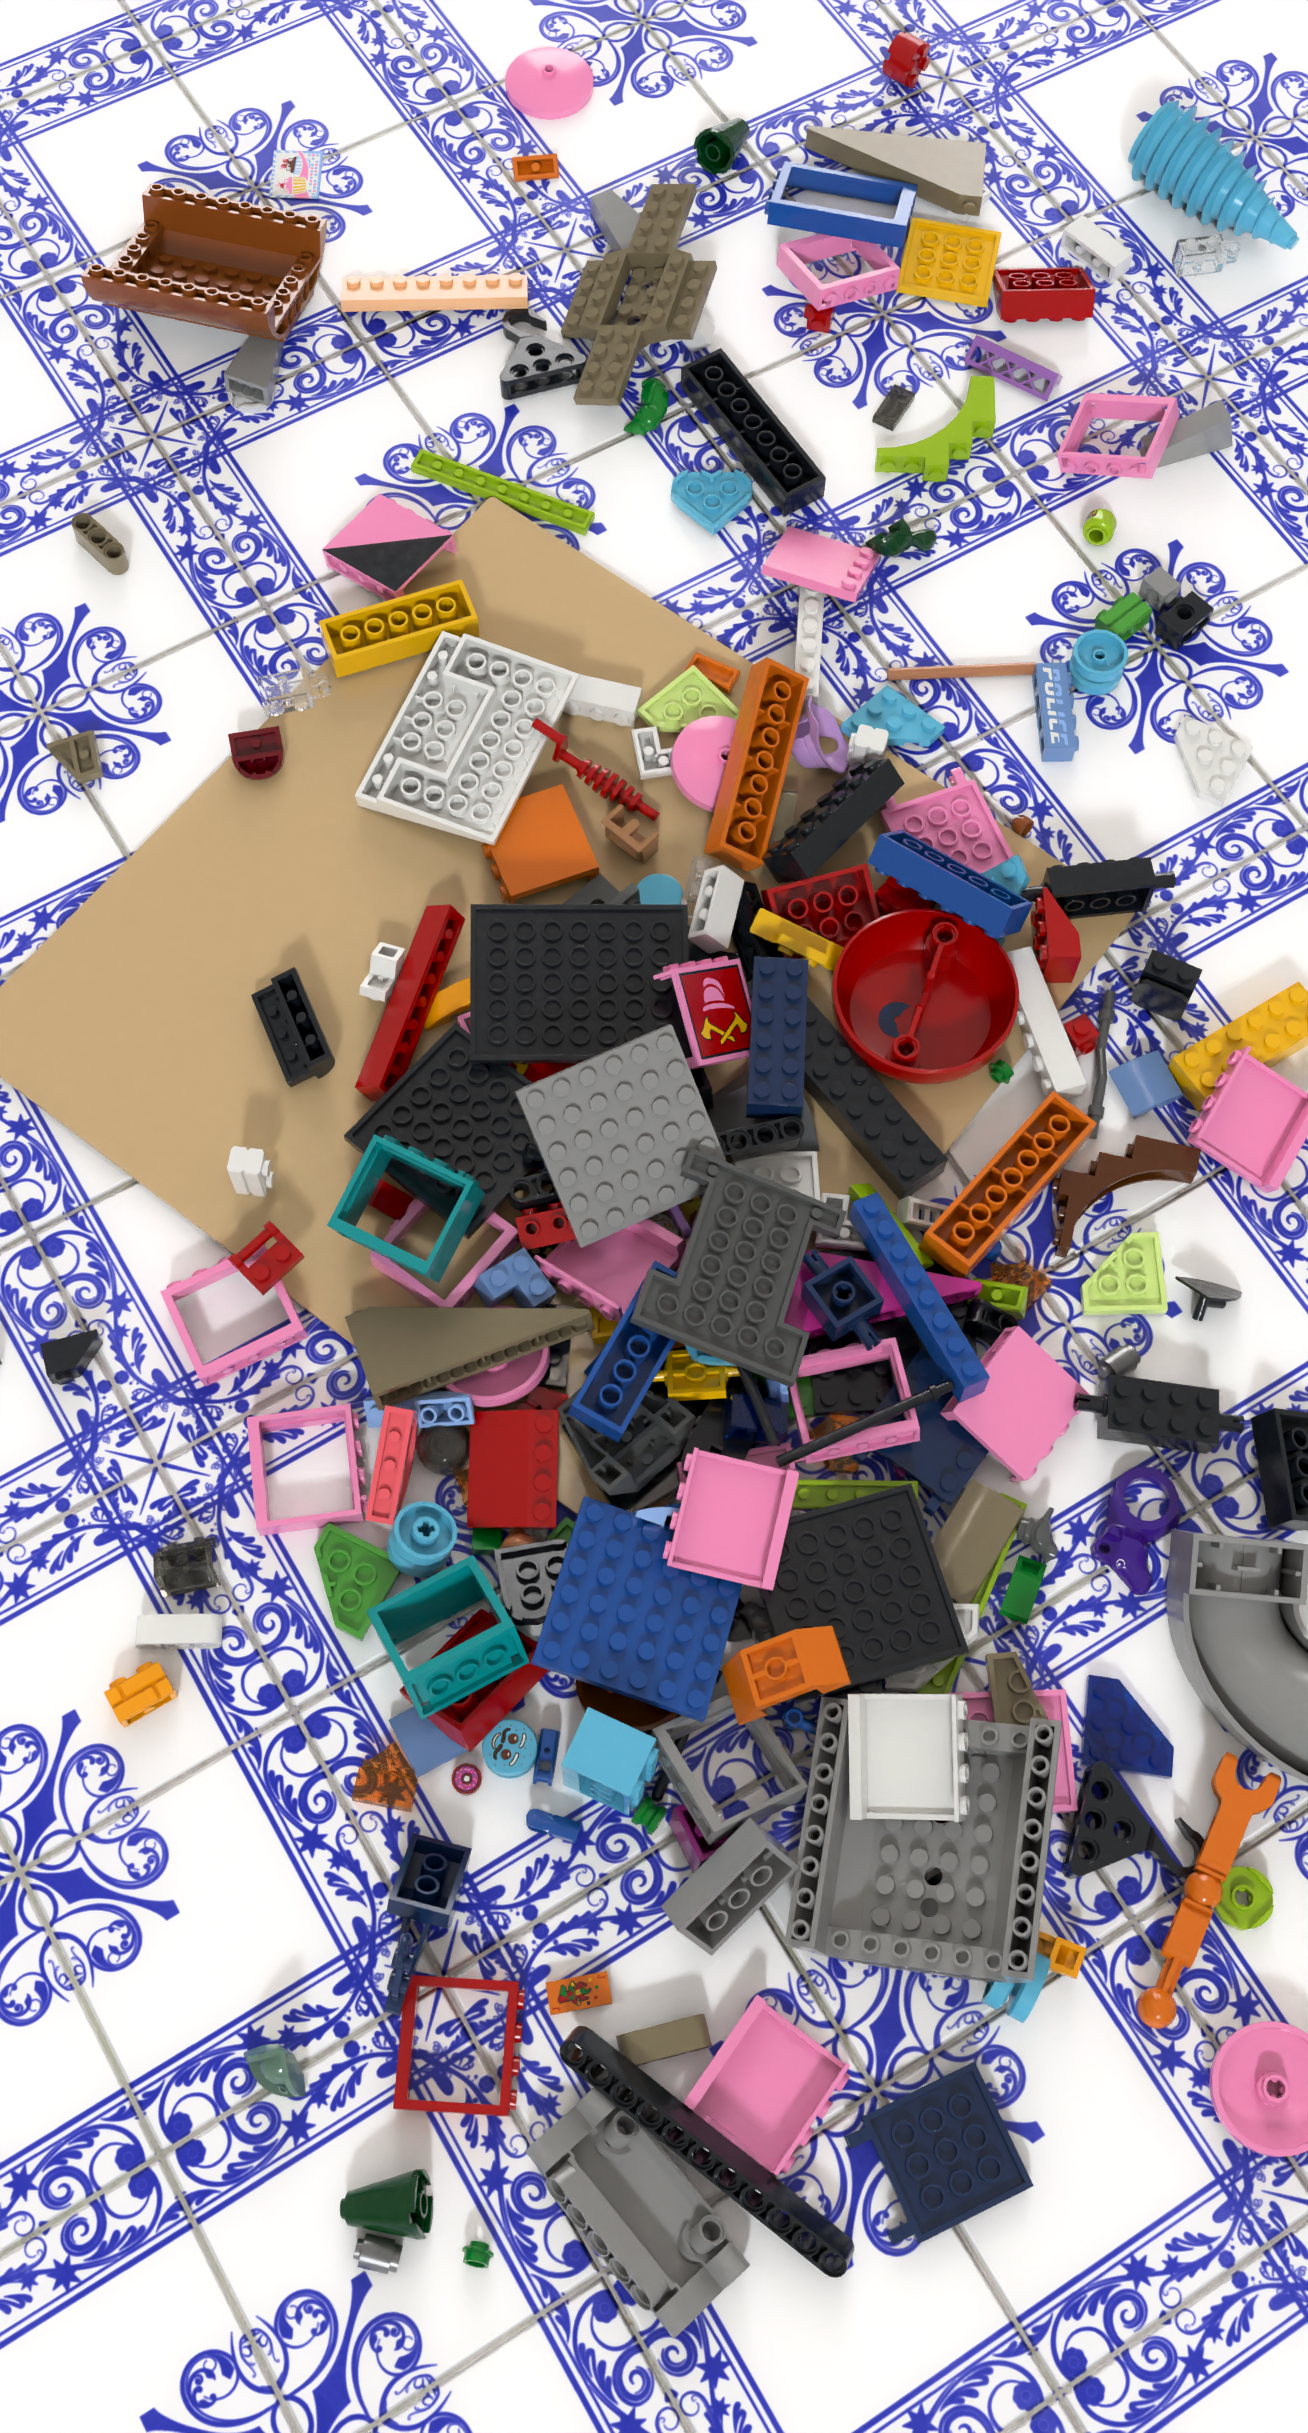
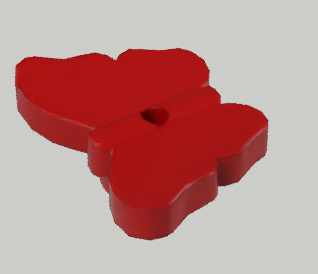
M536 1386L528 1393L529 1398L525 1403H520L516 1410H537L536 1407L538 1405L541 1406V1410H557L568 1399V1396L565 1393H558L554 1390L548 1391L544 1387Z

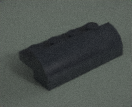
M293 967L272 978V985L251 995L286 1082L290 1087L313 1076L320 1079L328 1074L335 1065V1058L297 969Z

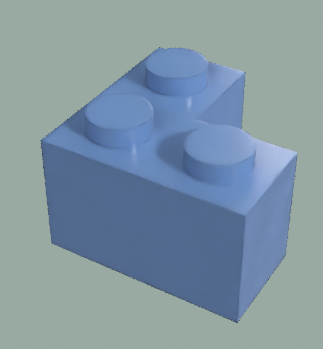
M525 1248L520 1249L480 1274L473 1286L488 1308L494 1307L511 1295L520 1308H544L546 1304L551 1303L557 1293Z

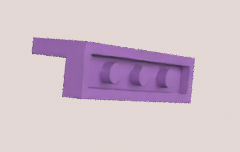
M978 335L975 336L964 360L965 363L1046 402L1055 384L1059 385L1063 377ZM979 347L985 350L988 360L976 363L971 359L976 348ZM990 353H992V354H994V355H996V356L993 357V358H991ZM1000 358L1005 359L1008 370L1001 373L995 372L992 362ZM1010 362L1017 366L1011 368ZM989 363L990 369L987 368V367H985V366H983V365H986V364ZM1023 368L1027 371L1029 379L1018 383L1015 381L1013 371ZM1031 372L1038 376L1032 378ZM1009 373L1011 379L1008 378V377H1006V376H1004V375H1006V374ZM1041 378L1050 381L1044 395L1036 391L1033 381ZM1030 383L1031 388L1024 385Z

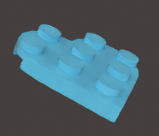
M688 470L679 473L672 481L671 501L682 512L714 536L749 505L753 498L752 482L745 473L739 470L723 473L722 470H718L713 474L701 470V473H688Z

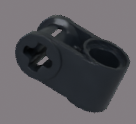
M973 1299L969 1302V1316L963 1324V1328L968 1334L978 1337L990 1346L993 1345L1005 1328L1019 1326L1015 1317L1005 1313L984 1299Z

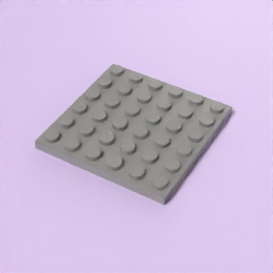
M672 1024L663 1026L514 1091L580 1248L703 1194L706 1186L680 1176L691 1147L726 1161Z

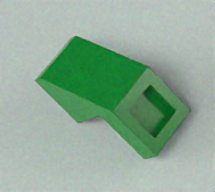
M1019 1555L999 1612L1000 1615L1006 1616L1012 1621L1028 1623L1047 1567L1046 1564Z

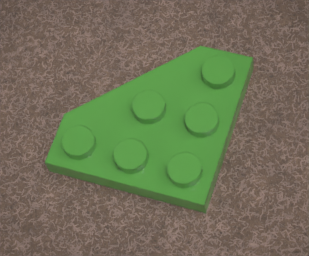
M328 1522L314 1546V1551L332 1617L337 1629L362 1642L372 1625L366 1610L386 1600L401 1571L397 1570L389 1560L387 1552Z

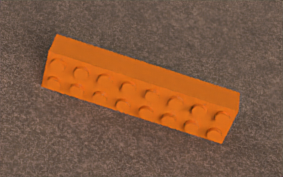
M768 657L752 665L750 668L704 853L745 872L761 867L764 864L761 858L767 852L809 678Z
M1052 1091L925 1232L918 1248L955 1277L965 1279L1084 1145L1097 1123L1055 1091Z

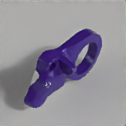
M1139 1466L1125 1472L1112 1487L1104 1528L1090 1546L1091 1556L1120 1578L1135 1595H1146L1153 1583L1152 1576L1148 1570L1147 1543L1171 1533V1529H1175L1182 1516V1511L1179 1508V1495L1173 1482L1161 1471L1151 1467ZM1137 1481H1149L1157 1485L1163 1491L1167 1500L1165 1514L1153 1521L1141 1520L1135 1517L1128 1510L1125 1503L1126 1488L1131 1483Z

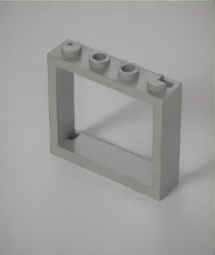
M729 1694L710 1702L704 1722L680 1716L652 1729L650 1735L656 1738V1749H659L657 1760L709 1846L732 1835L749 1817L758 1822L801 1801L808 1788L802 1778L803 1772L797 1770L791 1761L790 1752L785 1745H781L772 1723L761 1717L745 1723V1726L786 1791L723 1822L720 1820L673 1741L734 1713Z

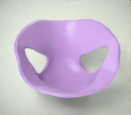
M809 695L806 701L805 712L799 718L791 753L800 766L804 768H829L838 774H845L849 767V763L846 762L849 751L848 744L840 731L834 715L827 709L811 702L812 697ZM818 738H834L837 742V750L833 753L823 754Z

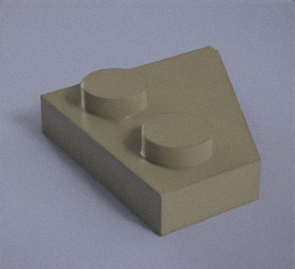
M93 730L46 744L49 752L79 784L104 777L97 739Z

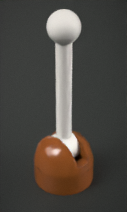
M989 792L982 793L986 802L992 804L1012 820L1011 828L1015 833L1025 837L1031 831L1034 821L1025 815L1015 817L991 798Z

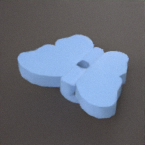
M765 1377L769 1399H777V1403L780 1406L788 1405V1386Z

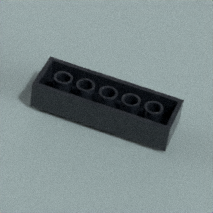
M889 758L882 760L872 759L868 763L862 764L858 762L851 766L846 777L837 780L832 785L833 789L829 793L817 799V805L813 809L804 812L797 824L785 830V836L781 840L774 842L768 847L767 850L769 852L761 859L778 884L809 879L905 784Z

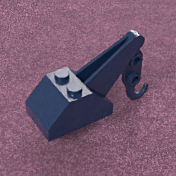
M415 1833L412 1834L388 1899L386 1913L401 1916L403 1919L398 1947L394 1952L391 1968L394 1969L391 1972L387 1985L389 1994L384 2012L401 2015L409 1986L433 1925L446 1929L451 1928L467 1873L472 1848ZM411 1919L426 1923L415 1953L411 1952L413 1936L409 1932Z

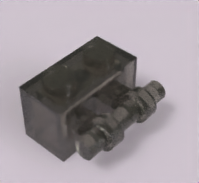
M199 1536L195 1537L194 1541L180 1544L178 1541L168 1543L166 1547L157 1548V1553H153L154 1579L163 1598L221 1586L220 1560L214 1549L218 1547L215 1536L209 1538Z

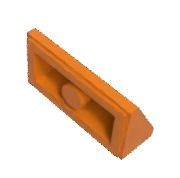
M557 154L512 157L514 182L559 178Z

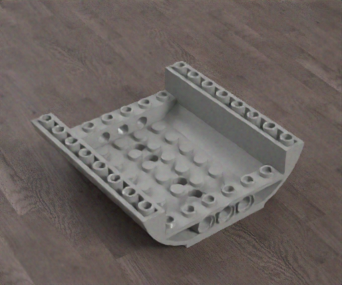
M821 1697L797 1856V1864L800 1868L795 1872L784 1945L826 1957L889 1969L979 1982L1028 1983L1033 1981L1062 1721L1031 1718L1030 1726L963 1720V1730L968 1734V1750L964 1751V1764L969 1766V1781L965 1783V1796H969L970 1813L966 1815V1820L937 1823L936 1820H850L848 1699ZM939 1869L942 1872L941 1882L935 1886L929 1885L927 1881L929 1872ZM930 1900L936 1901L938 1903L937 1914L933 1917H926L923 1913L925 1903Z

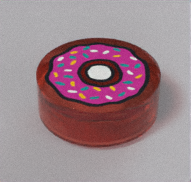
M461 1764L452 1773V1785L455 1791L461 1795H473L482 1785L481 1772L473 1764Z

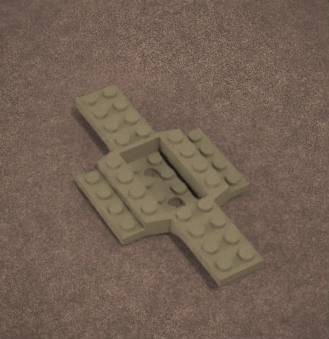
M652 184L629 248L605 253L603 260H587L561 328L563 338H585L594 341L573 397L576 405L620 406L641 349L649 344L670 339H693L718 268L716 261H694L691 253L678 250V243L697 193L695 184ZM632 270V277L628 287L625 290L623 302L621 306L618 308L619 313L617 315L616 321L613 325H611L623 290L625 288L627 279L629 277L630 271ZM653 284L646 291L641 290L644 285ZM634 319L640 320L635 325H629Z

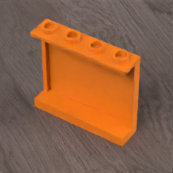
M563 784L518 798L495 845L487 843L481 845L486 860L491 859L493 864L490 865L494 880L499 879L502 885L499 886L501 897L504 902L508 901L509 904H515L517 899L586 876L590 882L599 874V865Z

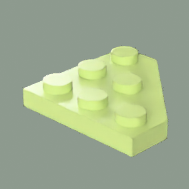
M694 665L637 709V715L649 727L656 726L659 732L681 733L687 725L700 718L725 716L737 720L740 712Z
M1159 1232L1131 1233L1100 1265L1099 1269L1084 1282L1080 1288L1083 1315L1166 1314L1168 1305Z

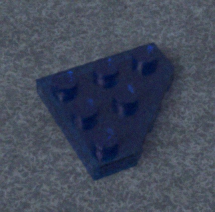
M1088 1675L1086 1680L1080 1766L1089 1767L1097 1762H1104L1112 1771L1164 1779L1172 1778L1174 1747L1119 1679Z

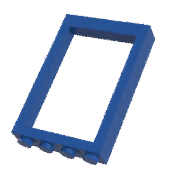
M785 161L782 170L778 169L776 179H774L773 187L769 193V199L766 200L764 214L768 215L767 224L903 248L915 205L918 185ZM786 186L898 207L894 219L782 200V196Z

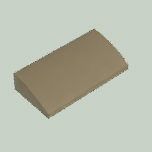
M974 1479L970 1480L932 1544L951 1600L955 1604L972 1603L1025 1513L1015 1503Z

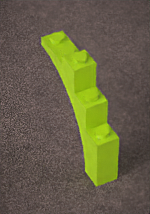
M971 376L967 398L963 407L945 428L931 437L913 444L877 448L875 472L922 473V481L946 482L949 459L969 460L973 444L972 437H993L996 423L994 377Z

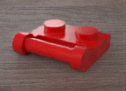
M270 1220L263 1226L265 1229L237 1254L233 1253L228 1258L230 1263L262 1295H265L305 1258ZM273 1237L277 1242L248 1268L244 1262Z

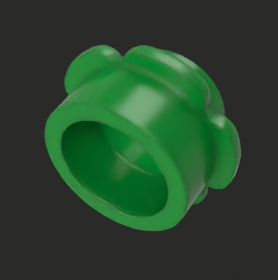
M1001 1059L995 1064L991 1063L989 1065L991 1069L989 1075L998 1084L1002 1082L1008 1084L1010 1078L1014 1075L1012 1068Z
M470 2241V2246L462 2248V2251L465 2253L463 2263L472 2267L488 2268L490 2259L494 2257V2253L489 2250V2244L481 2241Z

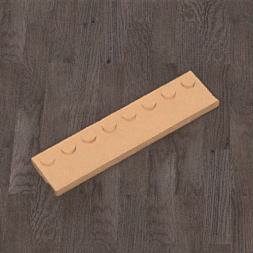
M519 273L479 276L473 274H466L464 276H451L448 274L441 276L419 275L417 277L397 275L395 277L372 276L366 278L350 276L342 278L340 304L342 312L528 309L527 275Z

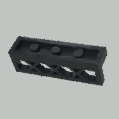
M744 881L732 937L749 982L752 980L754 956L782 958V955L778 951V945L767 940L765 942L761 937L749 931L755 919L754 914L756 915L760 908H765L757 885ZM746 891H749L751 898L746 894Z

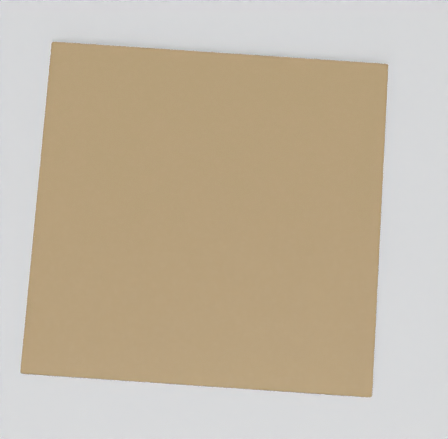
M495 497L488 498L453 533L457 551L455 554L445 551L443 548L403 588L404 595H409L462 579L478 617L479 636L476 638L581 675L642 688L641 706L684 673L695 652L741 671L740 677L731 693L726 694L722 692L740 710L750 668L754 665ZM431 651L340 678L336 677L328 658L258 728L279 726L284 750V763L280 771L268 779L250 780L243 777L237 771L231 755L0 986V1078L232 1254H237L265 1229L263 1226L270 1220L305 1257L282 1278L290 1298L354 1347L355 1345L345 1316L370 1307H427L372 1265L370 1249L343 1237L327 1226L363 1157V1154L345 1141L344 1135L377 1102L366 1098L355 1088V1085L390 997L388 996L384 1002L359 995L360 985L369 974L371 954L380 942L404 948L405 961L426 906L451 904L465 918V922L438 992L469 978L471 904H509L508 901L504 902L501 897L499 886L502 885L499 879L494 880L490 869V865H493L491 859L486 860L481 845L484 842L360 807L356 802L355 794ZM562 711L554 729L568 737L567 751L581 761L586 759L593 761L591 767L597 763L602 766L601 771L604 768L611 770L610 776L614 772L620 775L618 783L621 779L628 782L625 790L631 785L635 788L634 796L638 792L643 795V802L660 813V816L654 822L639 811H634L633 813L627 811L628 804L624 807V822L628 823L632 819L638 820L639 830L637 832L647 839L654 831L659 834L658 851L644 864L640 861L636 862L605 837V825L601 821L618 806L620 799L614 804L608 801L610 795L603 799L600 797L601 790L598 793L592 790L594 782L587 786L584 783L586 776L580 780L576 776V769L562 760L558 763L553 761L556 743L551 739H548L519 796L520 798L563 784L599 865V873L619 892L631 883L637 887L643 878L652 874L671 876L682 888L683 904H687L688 926H691L704 870L725 865L744 881L755 883L761 899L762 890L797 882L792 881L778 884L765 863L761 867L745 872L704 853L714 812L704 810L688 800L677 787L673 776L640 779L631 730L647 728L649 726L639 716L637 717L635 727L620 726L603 720L597 721L581 715H570ZM835 717L840 728L843 721ZM657 731L661 749L673 748L680 733ZM842 733L849 746L850 738ZM818 738L823 754L833 753L837 750V742L834 738ZM886 750L884 759H890L905 783L893 795L897 805L946 789L938 782ZM791 753L782 790L798 792L793 825L801 820L800 816L804 812L813 809L817 805L816 801L819 797L833 789L832 785L837 780L846 777L849 774L848 770L845 774H838L829 768H804L800 766ZM881 807L810 878L867 863L879 835L888 833L879 816L880 810H882ZM995 820L1013 856L1018 854L1023 861L1030 878L1027 887L1040 886L1047 868L1055 865L1066 866ZM867 863L875 895L876 891L886 882L890 875L879 874L874 870L875 867ZM586 876L517 899L515 904H563L589 881ZM746 891V894L751 898L749 891ZM936 902L934 910L944 911L939 907L940 904ZM1032 902V908L1020 932L1004 936L1005 941L1002 948L1005 952L1031 946L1035 958L1038 957V950L1033 949V935L1036 934V928L1031 926V912L1035 911V902ZM1135 912L1069 919L1079 933L1081 960L1072 983H1046L1057 1012L1132 920ZM731 934L728 949L722 951L738 953ZM741 963V967H742V971H743V974H744L745 982L748 983V980H747V977H746L744 968H743L742 963ZM819 965L816 968L808 966L807 996L839 1032L834 1019L831 1000L834 972ZM295 967L335 1058V1065L328 1074L320 1079L313 1076L290 1087L286 1082L251 995L272 985V978ZM470 1008L451 1016V1022L427 1032L423 1028L407 1071L455 1023L457 1024V1017L470 1012ZM1015 1022L1008 1039L989 1063L978 1071L955 1081L940 1084L907 1083L885 1076L870 1066L868 1067L945 1155L1000 1086L990 1077L989 1072L991 1069L989 1065L991 1063L995 1064L1001 1059L1013 1069L1028 1049L1023 1042L1022 1028ZM749 1057L703 1067L711 1084L712 1093L715 1094L747 1071ZM804 1088V1097L812 1113L819 1144L817 1161L820 1201L822 1193L847 1195L849 1186L870 1183L894 1214L897 1215V1203L899 1201L897 1196ZM233 1146L246 1147L247 1150L250 1148L263 1149L266 1159L271 1160V1171L275 1172V1181L273 1188L268 1189V1194L265 1197L253 1196L252 1193L249 1195L237 1194L234 1190L227 1171L229 1155ZM538 1166L529 1176L543 1172ZM385 1172L383 1173L382 1180L414 1198L413 1200L417 1199ZM546 1184L542 1189L549 1193L552 1190V1185ZM520 1190L514 1195L519 1199H525L529 1196V1193ZM508 1197L495 1213L517 1229L515 1218L522 1216L521 1211L511 1206ZM851 1201L849 1202L847 1221H850L849 1215L852 1206ZM366 1206L356 1227L383 1240L388 1235L390 1226L396 1220ZM429 1208L396 1247L427 1261L446 1221ZM667 1210L661 1212L662 1214H665L667 1217L670 1218V1215ZM485 1222L469 1240L463 1236L439 1283L396 1262L394 1263L445 1300L502 1234ZM679 1230V1231H678V1236H679L680 1238H682V1233H681V1231ZM813 1230L811 1231V1235L806 1248L807 1250H841L816 1247L815 1240L817 1232ZM272 1237L264 1245L269 1249L277 1241ZM689 1238L684 1240L685 1245H687ZM520 1242L506 1258L517 1252L521 1247ZM539 1247L531 1249L533 1254L540 1253ZM547 1247L543 1254L548 1256L553 1250ZM558 1285L553 1286L557 1293L550 1304L574 1306V1309H589L590 1311V1308L583 1305L579 1298L571 1293L570 1295L565 1294L559 1289ZM476 1292L463 1308H483L487 1306ZM512 1295L497 1304L520 1308ZM592 1330L571 1338L566 1390L546 1389L548 1391L554 1390L558 1393H565L569 1399L583 1386L587 1379L584 1371L607 1343L595 1344L592 1339ZM665 1359L661 1367L665 1366L667 1359ZM444 1386L441 1387V1388L435 1389V1390L447 1391V1389H446ZM527 1394L512 1403L502 1406H473V1411L516 1410V1407L520 1403H525L529 1396ZM538 1405L536 1409L541 1410V1406ZM559 1414L557 1501L576 1515H578L584 1496L609 1504L597 1484L590 1478L584 1463L562 1430L561 1425L564 1423ZM470 1424L458 1425L470 1434ZM676 1492L649 1508L665 1506Z

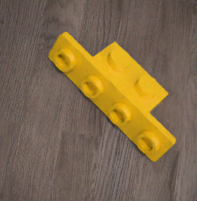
M763 908L758 910L749 929L751 933L778 945V951L790 957L794 953L803 959H808V966L813 968L819 965L834 972L840 954L844 947Z

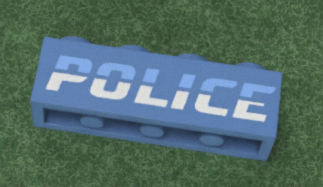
M1036 663L1032 683L1041 761H1072L1074 752L1079 749V737L1074 734L1076 715H1072L1071 710L1074 706V696L1069 693L1071 673H1067L1066 663Z

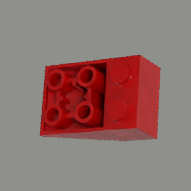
M1043 887L1040 898L1035 900V911L1031 912V926L1036 928V934L1033 935V949L1038 950L1036 960L1046 983H1072L1081 960L1079 933L1048 888Z

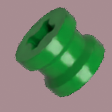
M647 1796L634 1814L631 1822L635 1825L641 1824L646 1828V1832L652 1835L662 1822L668 1809L664 1806H657L654 1804L653 1799Z

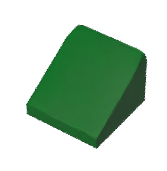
M473 1528L472 1555H494V1550L500 1549L503 1529Z

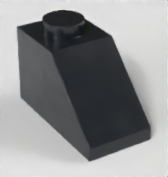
M97 1329L40 1344L46 1374L52 1384H68L75 1378L83 1375L103 1345L102 1338Z

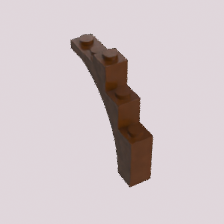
M1136 1135L1132 1144H1127L1124 1157L1099 1152L1096 1160L1090 1161L1088 1174L1062 1169L1059 1178L1054 1177L1051 1187V1193L1055 1194L1053 1204L1060 1205L1057 1220L1061 1221L1060 1230L1055 1229L1052 1245L1057 1246L1055 1256L1066 1258L1071 1248L1075 1224L1095 1202L1105 1195L1124 1186L1144 1181L1164 1180L1191 1184L1197 1174L1201 1149Z

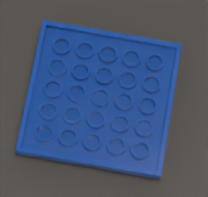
M584 1496L531 1664L704 1722L743 1584L667 1566L668 1559L663 1558L666 1541L672 1542L675 1530L669 1529L670 1525H656L644 1519L633 1517L634 1513Z

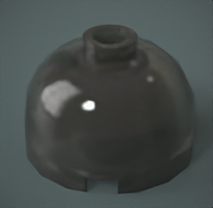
M434 1425L422 1428L416 1441L419 1461L427 1470L437 1475L451 1476L460 1473L469 1465L470 1431L465 1425Z

